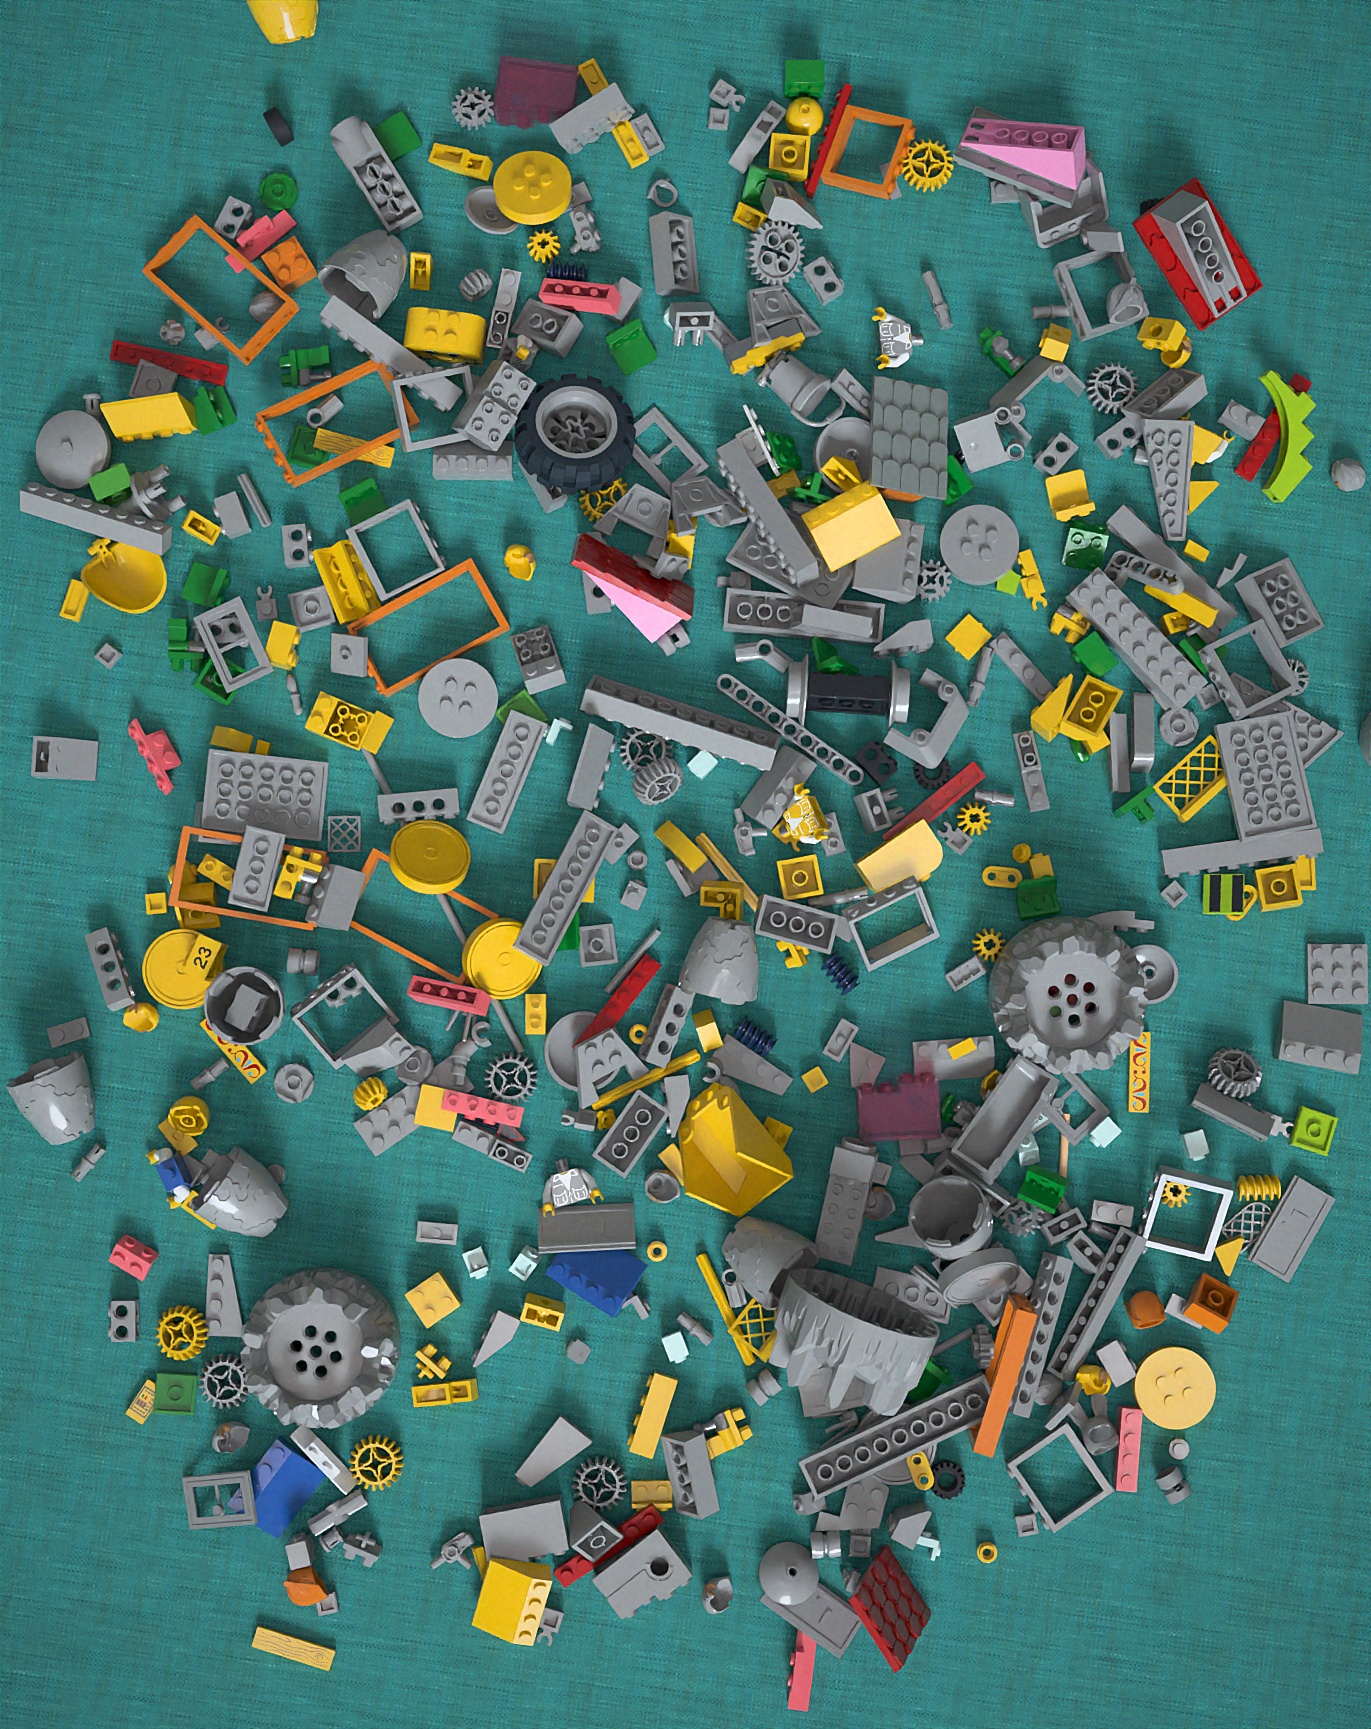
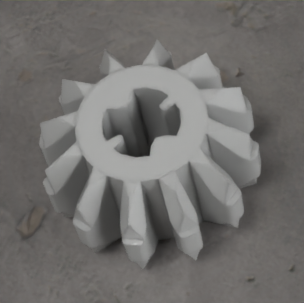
M475 269L461 280L458 288L469 302L476 301L482 298L483 295H486L487 291L491 289L493 282L483 269Z

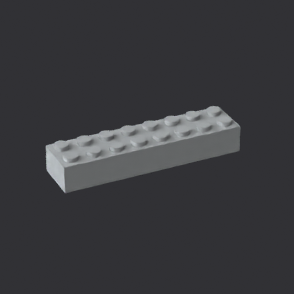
M735 438L717 448V457L715 459L719 465L717 469L722 477L726 476L728 487L732 492L735 491L737 493V500L742 508L745 506L748 510V518L752 523L755 522L758 527L756 529L761 538L765 537L768 541L766 543L771 553L775 552L778 558L776 560L781 569L785 568L788 572L786 575L790 583H795L797 588L800 589L819 578L817 560L738 439Z
M1099 567L1094 569L1065 597L1174 712L1180 710L1208 683Z
M727 588L723 631L812 640L813 637L817 636L826 642L874 647L882 641L885 604L839 600L834 610L872 618V634L867 639L858 640L789 629L792 609L807 604L790 594Z

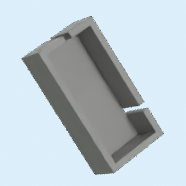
M614 82L549 126L560 146L569 154H575L580 152L587 143H593L598 140L599 135L612 131L616 127L615 125L618 124V121L624 122L630 119L635 110L625 92Z

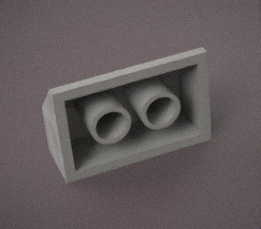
M323 863L305 920L323 928L348 931L366 874L339 865Z
M922 1500L896 1508L893 1513L890 1512L885 1523L887 1524L886 1528L891 1539L913 1550L932 1514L929 1506Z

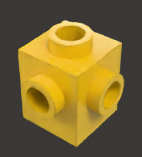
M767 1116L763 1126L783 1150L793 1128Z

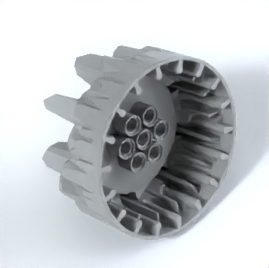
M1057 916L1043 919L1017 933L1010 939L997 957L990 975L988 987L991 1016L998 1032L1013 1051L1049 1073L1057 1075L1060 1073L1066 1075L1067 1072L1082 1074L1085 1070H1092L1093 1067L1106 1070L1114 1065L1113 1060L1117 1055H1121L1130 1047L1129 1042H1132L1133 1039L1139 1040L1143 1032L1142 1018L1145 1017V1010L1148 1007V997L1145 993L1147 992L1146 974L1141 968L1135 953L1127 943L1114 931L1099 922L1076 916ZM1067 974L1074 975L1072 983H1065L1064 979ZM1087 982L1093 984V988L1089 992L1083 990V986ZM1057 986V993L1055 995H1049V987ZM1070 994H1075V1002L1071 1004L1067 1003V996ZM1093 1002L1095 1004L1094 1009L1090 1012L1085 1011V1005ZM1053 1006H1059L1060 1008L1057 1015H1050V1009ZM1072 1014H1077V1022L1073 1024L1069 1023V1016Z
M316 1267L287 1276L273 1285L257 1301L248 1317L249 1320L242 1326L241 1337L243 1340L241 1345L244 1347L241 1349L240 1354L241 1361L244 1364L243 1371L247 1372L244 1381L249 1393L254 1392V1396L259 1397V1401L264 1405L265 1409H272V1412L276 1414L283 1425L296 1422L298 1426H304L305 1428L318 1429L327 1427L332 1429L356 1419L372 1408L387 1392L399 1366L401 1336L395 1313L389 1302L369 1281L343 1269ZM309 1325L316 1327L317 1333L315 1336L308 1334L307 1328ZM331 1330L336 1333L337 1338L335 1341H330L327 1338L328 1331ZM294 1340H299L302 1343L301 1350L294 1349ZM314 1345L321 1347L322 1354L320 1356L313 1353ZM333 1351L341 1353L342 1359L340 1361L333 1359ZM299 1360L306 1361V1370L299 1369ZM319 1365L326 1367V1375L322 1376L318 1373Z
M798 1267L790 1270L779 1299V1306L774 1318L777 1336L769 1362L781 1368L787 1367L788 1386L790 1387L803 1386L814 1370L819 1369L822 1364H828L833 1372L824 1403L830 1409L839 1406L855 1375L865 1381L863 1402L877 1414L894 1416L902 1406L908 1391L918 1385L940 1335V1330L922 1312L877 1288L832 1272Z

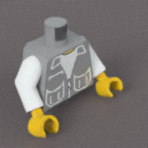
M882 307L873 309L878 316L872 317L873 321H881L878 322L877 326L880 356L876 358V360H880L878 368L882 369L885 366L897 368L912 355V346L923 345L922 333L911 334L910 324H906L904 320L886 313Z
M525 335L504 339L497 360L506 361L523 373L531 368L535 356L540 355V347L537 344H533L532 340Z
M567 1158L555 1161L558 1173L550 1175V1179L546 1181L543 1191L542 1212L543 1216L546 1217L545 1213L550 1210L552 1211V1216H554V1208L590 1198L596 1204L594 1201L596 1196H600L602 1200L604 1197L595 1179L583 1169L579 1170L578 1167L570 1169Z

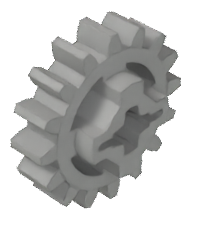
M468 87V92L462 89V95H455L456 101L452 102L454 107L452 112L453 115H456L455 121H461L460 125L462 128L467 125L468 130H471L472 126H475V129L478 130L479 125L485 128V121L491 122L490 116L494 115V110L492 109L494 108V103L490 102L492 100L491 96H486V90L479 92L478 87L474 91L471 90V87Z
M930 559L929 564H926L925 561L921 562L918 572L921 584L920 586L917 584L915 597L921 596V602L924 598H927L928 603L933 598L938 602L939 596L942 598L946 596L944 591L949 592L950 588L947 585L951 584L952 580L947 579L951 573H945L946 565L941 568L940 561L935 565L932 559ZM926 569H933V570H936V571H935V572H928ZM941 576H942V579H943V586H942V587H941V584L939 583V578H940ZM935 577L933 584L930 583L925 586L927 579L930 580ZM925 591H932L933 594L925 593Z
M1010 1196V1205L1003 1211L1004 1215L1000 1216V1219L1005 1221L1002 1224L1003 1227L1008 1228L1007 1231L1010 1234L1015 1233L1017 1237H1020L1021 1233L1027 1237L1028 1232L1034 1235V1228L1040 1229L1041 1227L1038 1223L1044 1222L1040 1215L1044 1214L1045 1211L1031 1204L1034 1208V1213L1030 1211V1203ZM1010 1217H1012V1218L1014 1219V1222H1013V1223H1014L1015 1225L1012 1224Z
M976 1324L974 1335H971L970 1347L972 1357L976 1359L979 1369H989L991 1359L994 1358L992 1334H988L986 1324Z

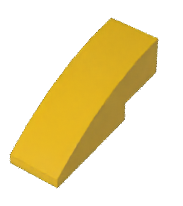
M434 143L428 159L430 163L484 181H488L494 164L488 156L473 154L467 149Z
M669 820L654 832V835L692 874L707 861L706 856Z
M476 1378L411 1387L414 1407L446 1405L456 1402L474 1401L479 1398Z

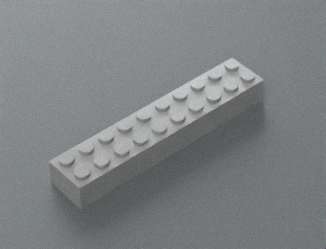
M595 674L586 687L580 710L585 711L589 715L602 716L607 721H617L626 727H635L648 734L654 733L660 735L663 739L678 741L684 746L691 745L697 747L700 751L715 753L721 758H731L740 764L755 766V768L761 771L771 770L782 736Z
M982 1372L977 1373L897 1411L894 1416L884 1417L798 1458L799 1465L815 1499L818 1500L982 1422L991 1393V1388L985 1375Z

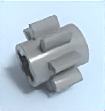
M166 320V324H163L160 328L162 340L169 342V345H178V341H182L184 338V328L180 323H176L175 320Z

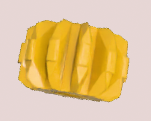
M542 229V234L535 231V237H529L531 243L527 244V248L530 249L529 255L535 256L536 262L542 258V263L545 264L547 258L551 261L553 259L552 255H559L557 250L561 246L557 243L559 241L558 236H553V231H549L546 234L545 229ZM542 244H546L545 249L541 248Z
M978 802L974 803L973 808L970 803H967V810L963 807L960 808L964 815L958 814L957 818L963 821L957 825H965L962 829L964 833L970 829V836L974 834V830L977 835H980L981 829L984 831L988 829L985 824L991 823L990 819H985V817L990 815V812H982L986 808L984 805L978 809ZM976 815L978 823H971L969 816Z
M982 929L983 936L980 933H976L975 936L979 940H972L973 944L978 945V947L972 948V951L979 950V957L984 955L983 962H987L988 956L991 962L995 961L994 954L998 957L1000 954L998 950L1004 948L1000 944L1004 943L1005 939L998 940L1001 933L998 932L994 936V929H990L989 935L986 929ZM990 940L993 948L986 950L984 943Z
M370 1077L357 1085V1088L353 1091L354 1102L364 1111L372 1110L374 1107H378L380 1103H383V1099L387 1097L388 1090L385 1084L377 1077Z
M1166 1181L1161 1195L1164 1198L1161 1203L1166 1204L1168 1202V1206L1173 1208L1174 1203L1177 1207H1181V1201L1184 1203L1188 1202L1184 1196L1191 1195V1192L1186 1191L1191 1186ZM1173 1185H1175V1189H1178V1192L1174 1193V1196L1173 1193L1170 1192V1188H1174Z

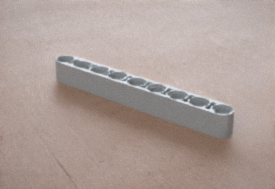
M723 674L718 678L717 689L724 696L774 732L782 735L781 737L848 785L857 786L861 783L864 776L863 771L854 763L790 717H786L783 712L733 676ZM722 680H729L731 687L724 689L720 683ZM739 691H744L747 694V698L739 700L736 694ZM754 703H761L763 710L760 712L754 711L752 708ZM771 714H776L779 717V721L771 723L768 717ZM788 725L793 726L795 733L788 735L785 733L784 728ZM803 737H808L811 740V745L803 746L800 740ZM825 749L827 756L825 758L818 757L817 750ZM840 760L843 763V768L840 770L835 769L833 762ZM857 772L859 780L851 781L849 773Z

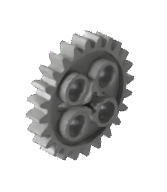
M769 220L768 223H761V227H755L756 233H750L753 240L747 241L750 248L745 249V251L750 252V255L745 257V259L751 261L747 267H753L751 274H757L756 279L762 280L763 284L782 285V283H788L789 278H795L793 272H800L797 266L803 265L800 258L805 257V255L801 254L800 251L805 247L799 245L803 239H797L799 231L793 232L794 226H788L787 222L781 223V220L775 222ZM761 246H763L766 249L773 250L774 252L765 251L761 248ZM776 253L788 256L789 259H786L783 256H777ZM763 255H765V262H764V263H763V260H762ZM779 262H781V269H780V270H779V267H778Z

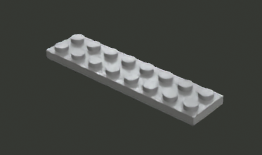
M586 809L582 812L512 945L513 948L545 967L549 965L619 829Z

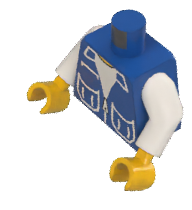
M169 1148L154 1149L145 1154L150 1160V1165L159 1161L156 1164V1169L166 1190L175 1193L174 1196L166 1199L170 1203V1209L181 1206V1202L190 1194L189 1188L192 1187L190 1184L193 1178L180 1150L172 1153Z

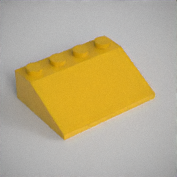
M178 392L100 404V408L115 437L123 441V443H132L135 441L134 439L141 438L142 440H151L154 436L160 435L161 437H171L173 433L190 434L192 433L191 431L198 430L195 406Z
M869 479L801 515L805 530L831 572L901 535L876 486L869 485Z
M490 1558L471 1625L510 1643L533 1646L552 1584L550 1565Z

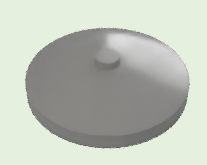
M69 410L53 416L41 429L36 442V460L40 471L49 482L64 489L79 490L89 487L90 484L87 479L98 471L104 472L110 461L111 443L107 430L97 418L82 411Z
M846 417L832 422L820 432L814 444L813 463L815 471L823 474L821 482L838 495L844 493V491L821 471L822 467L833 455L855 461L862 481L865 482L869 479L871 423L863 419Z
M582 1011L564 1016L551 1027L544 1042L543 1056L549 1074L561 1086L578 1092L576 1057L572 1046L597 1014L593 1012ZM614 1026L613 1031L621 1038L618 1030ZM620 1068L592 1082L595 1090L610 1083Z

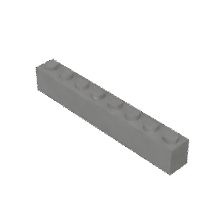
M335 295L331 297L318 317L321 318L320 322L328 328L332 326L338 331V336L344 340H351L357 350L367 352L370 355L369 358L376 364L382 363L386 366L385 370L391 375L405 374L408 377L413 376V372L418 370H424L425 373L432 372V367ZM445 377L405 384L409 388L413 386L419 391L418 394L425 400H428V398L435 403L434 406L442 412L444 410L450 411L463 390Z
M29 482L20 490V511L161 556L171 547L172 526L166 525L163 522L153 521L144 516H137L125 510L112 508L109 505H102L90 499H83L74 494L58 491L55 488H48L36 482Z
M1123 504L1104 524L1106 528L1134 555L1178 572L1185 583L1184 590L1219 609L1213 623L1222 631L1238 614L1235 611V606L1230 602H1225L1217 589L1211 588L1202 575H1197L1192 570L1193 567L1187 561L1183 562L1178 557L1179 554L1174 548H1169L1159 534H1154L1144 520L1140 521L1135 516L1136 513L1132 508L1126 507Z
M1318 828L1242 843L1239 840L1162 850L1158 853L1162 876L1168 875V878L1180 877V873L1185 872L1190 876L1200 874L1199 870L1207 869L1208 873L1220 871V867H1227V870L1239 869L1241 864H1247V867L1259 866V862L1266 861L1268 865L1279 863L1278 859L1286 858L1287 862L1299 860L1298 856L1305 855L1306 859L1317 858L1319 853L1324 852L1321 831Z
M1123 1226L1120 1227L1046 1369L1062 1380L1074 1381L1078 1369L1087 1357L1148 1240L1147 1238Z

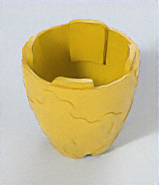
M246 0L255 21L271 44H283L300 40L302 36L304 38L314 36L318 0Z

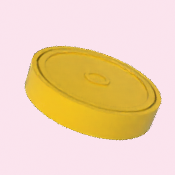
M526 151L515 154L499 166L494 176L493 188L498 208L506 217L518 223L537 225L552 221L567 209L572 198V182L568 168L560 159L546 152Z
M433 820L415 821L402 827L394 836L389 852V864L395 877L406 887L425 894H441L459 886L466 877L471 859L470 848L465 838L453 827Z
M511 918L489 920L477 927L465 943L462 953V966L467 980L473 987L483 990L494 999H509L524 993L533 985L540 974L542 964L512 947L523 923Z
M189 929L172 930L158 937L148 948L142 966L143 979L150 994L161 1004L175 1009H193L204 1005L206 990L212 982L204 981L182 971L184 968L182 963L186 955H190L193 949L191 948L193 939L202 933ZM224 958L215 977L221 972H225Z
M1163 1346L1149 1352L1137 1365L1135 1370L1137 1376L1132 1379L1133 1397L1137 1406L1143 1410L1142 1413L1155 1424L1168 1429H1184L1200 1422L1210 1411L1216 1394L1214 1375L1205 1360L1195 1352L1180 1346Z

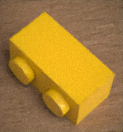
M1028 549L1018 553L1016 560L1021 565L1022 575L1026 578L1037 574L1039 571L1031 550Z

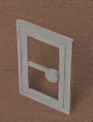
M654 407L633 425L636 429V437L655 422L671 439L672 443L659 454H653L650 459L634 444L632 457L671 498L669 490L671 482L656 467L661 464V457L676 445L693 464L690 469L674 482L695 478L707 469L709 465L665 416Z
M240 596L193 618L227 693L274 671ZM235 611L245 635H240L236 642L219 649L208 624ZM250 644L260 666L232 678L221 653L237 645L247 647Z
M1067 1072L1066 1075H1062L1072 1087L1061 1098H1055L1051 1104L1048 1103L1042 1113L1074 1147L1111 1111L1076 1073L1071 1074ZM1076 1089L1095 1111L1074 1130L1056 1110L1063 1108V1101Z
M249 1470L182 1477L190 1530L258 1523ZM240 1483L245 1513L224 1515L225 1510L221 1502L219 1485ZM214 1485L217 1505L212 1509L214 1516L198 1517L193 1487Z

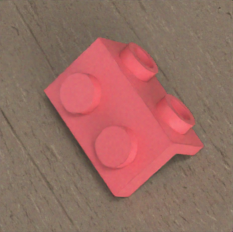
M125 1234L116 1243L108 1261L143 1281L153 1262L158 1258L159 1253Z

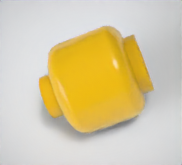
M187 860L184 863L180 887L195 884L196 876L199 875V872L196 871V865H191ZM175 864L171 865L169 872H167L171 884Z

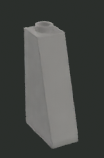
M804 604L792 609L789 629L864 640L872 634L873 624H871L872 618Z
M561 1414L515 1473L517 1476L516 1480L523 1486L528 1485L532 1487L592 1443L593 1438Z

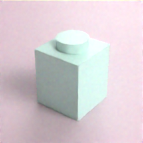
M700 751L687 764V767L702 781L718 764L716 760L718 756L712 752Z
M1105 1116L1089 1132L1091 1136L1089 1140L1096 1147L1100 1145L1105 1148L1122 1131L1108 1116Z
M1202 1129L1180 1134L1186 1158H1193V1161L1205 1158L1204 1154L1210 1153Z
M681 1330L662 1336V1342L670 1362L675 1361V1363H679L687 1359L686 1356L689 1355V1351Z

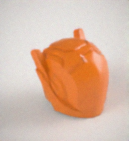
M1140 1291L1131 1297L1129 1304L1124 1302V1307L1127 1310L1126 1313L1133 1326L1137 1329L1150 1328L1167 1320L1164 1306L1160 1302L1158 1294L1150 1291Z
M313 1565L294 1569L287 1575L286 1581L283 1582V1586H286L288 1597L294 1604L299 1606L313 1605L329 1597L328 1591L322 1579L318 1578Z

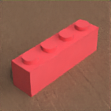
M544 278L538 294L543 303L559 309L617 315L622 300L615 285Z
M415 975L412 976L406 993L417 1002L486 1016L492 998L481 989Z
M1118 1405L1116 1431L1119 1435V1444L1115 1447L1112 1487L1118 1491H1137L1143 1412L1137 1406Z

